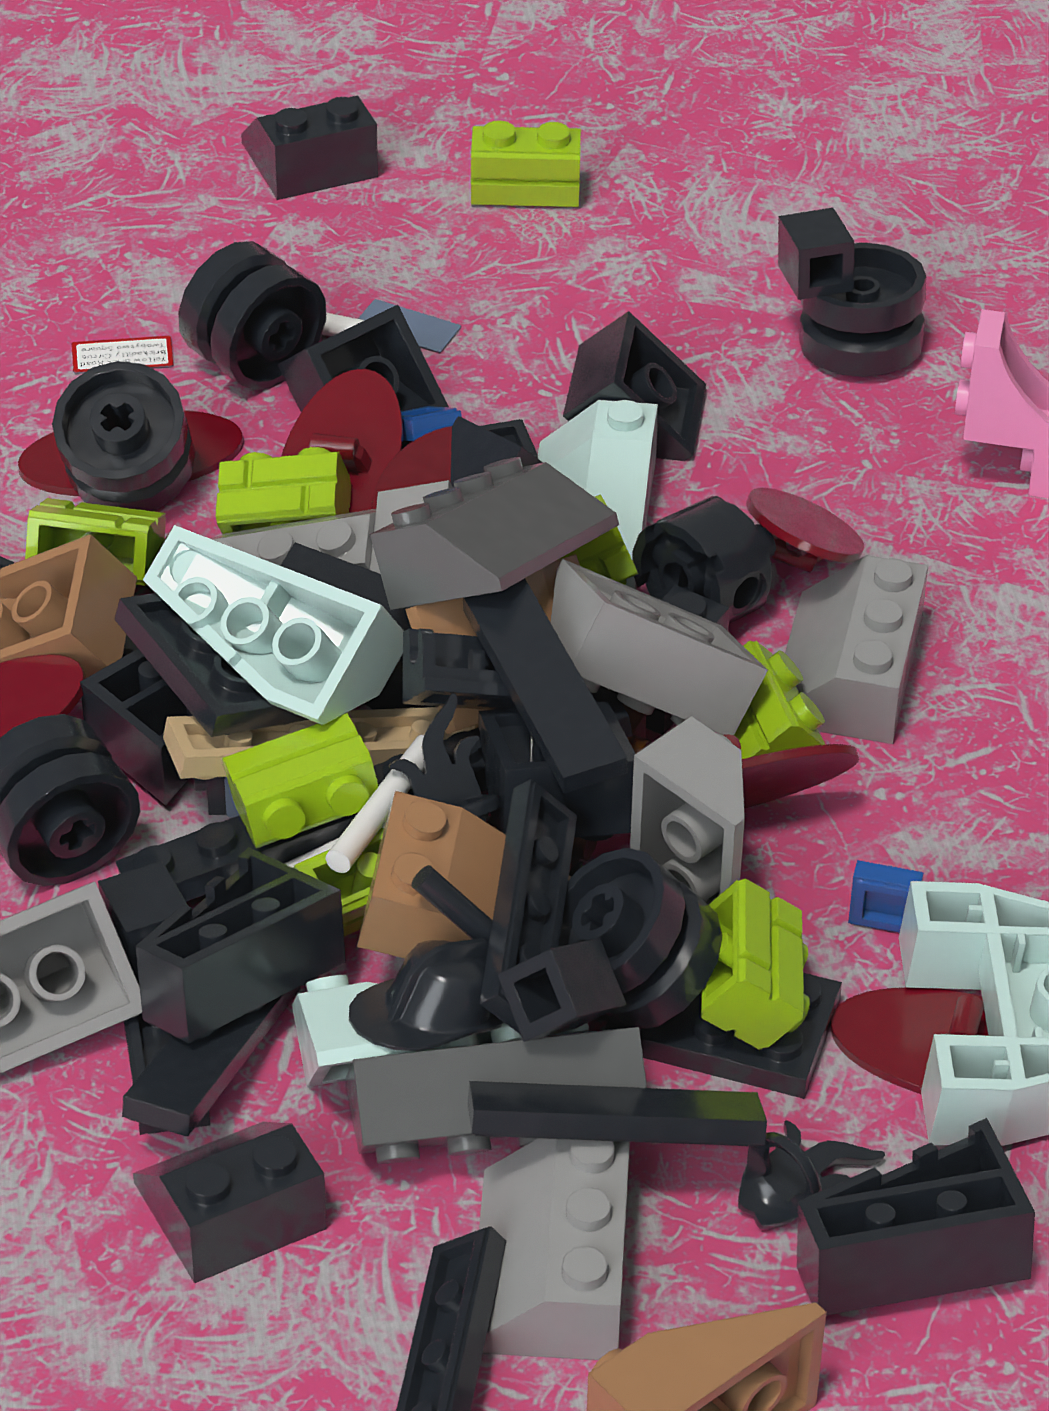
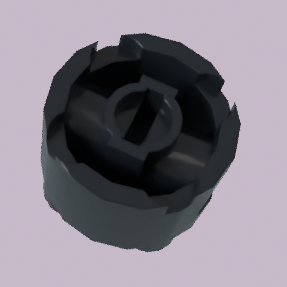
M710 496L658 520L638 534L632 551V561L638 572L634 579L637 587L646 584L650 595L677 585L730 607V624L761 609L765 605L772 583V564L770 558L775 554L776 544L770 531L761 524H754L736 505L724 501L721 497Z

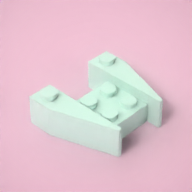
M911 881L899 933L906 987L981 990L989 1035L934 1034L921 1088L928 1143L932 1142L934 1145H951L968 1137L969 1125L985 1118L991 1124L1001 1146L1049 1135V902L979 883Z

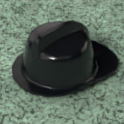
M479 938L455 942L428 940L418 943L405 958L395 978L373 985L356 995L349 1005V1023L358 1035L375 1045L393 1050L408 1051L439 1047L476 1033L500 1028L504 1022L479 1004L489 942Z

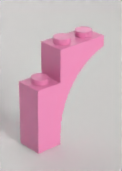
M982 309L977 333L965 332L960 367L971 369L970 380L960 379L955 407V415L966 416L963 440L1023 448L1020 471L1031 472L1028 496L1049 499V381L1030 363L1019 347L1011 331L1006 312Z

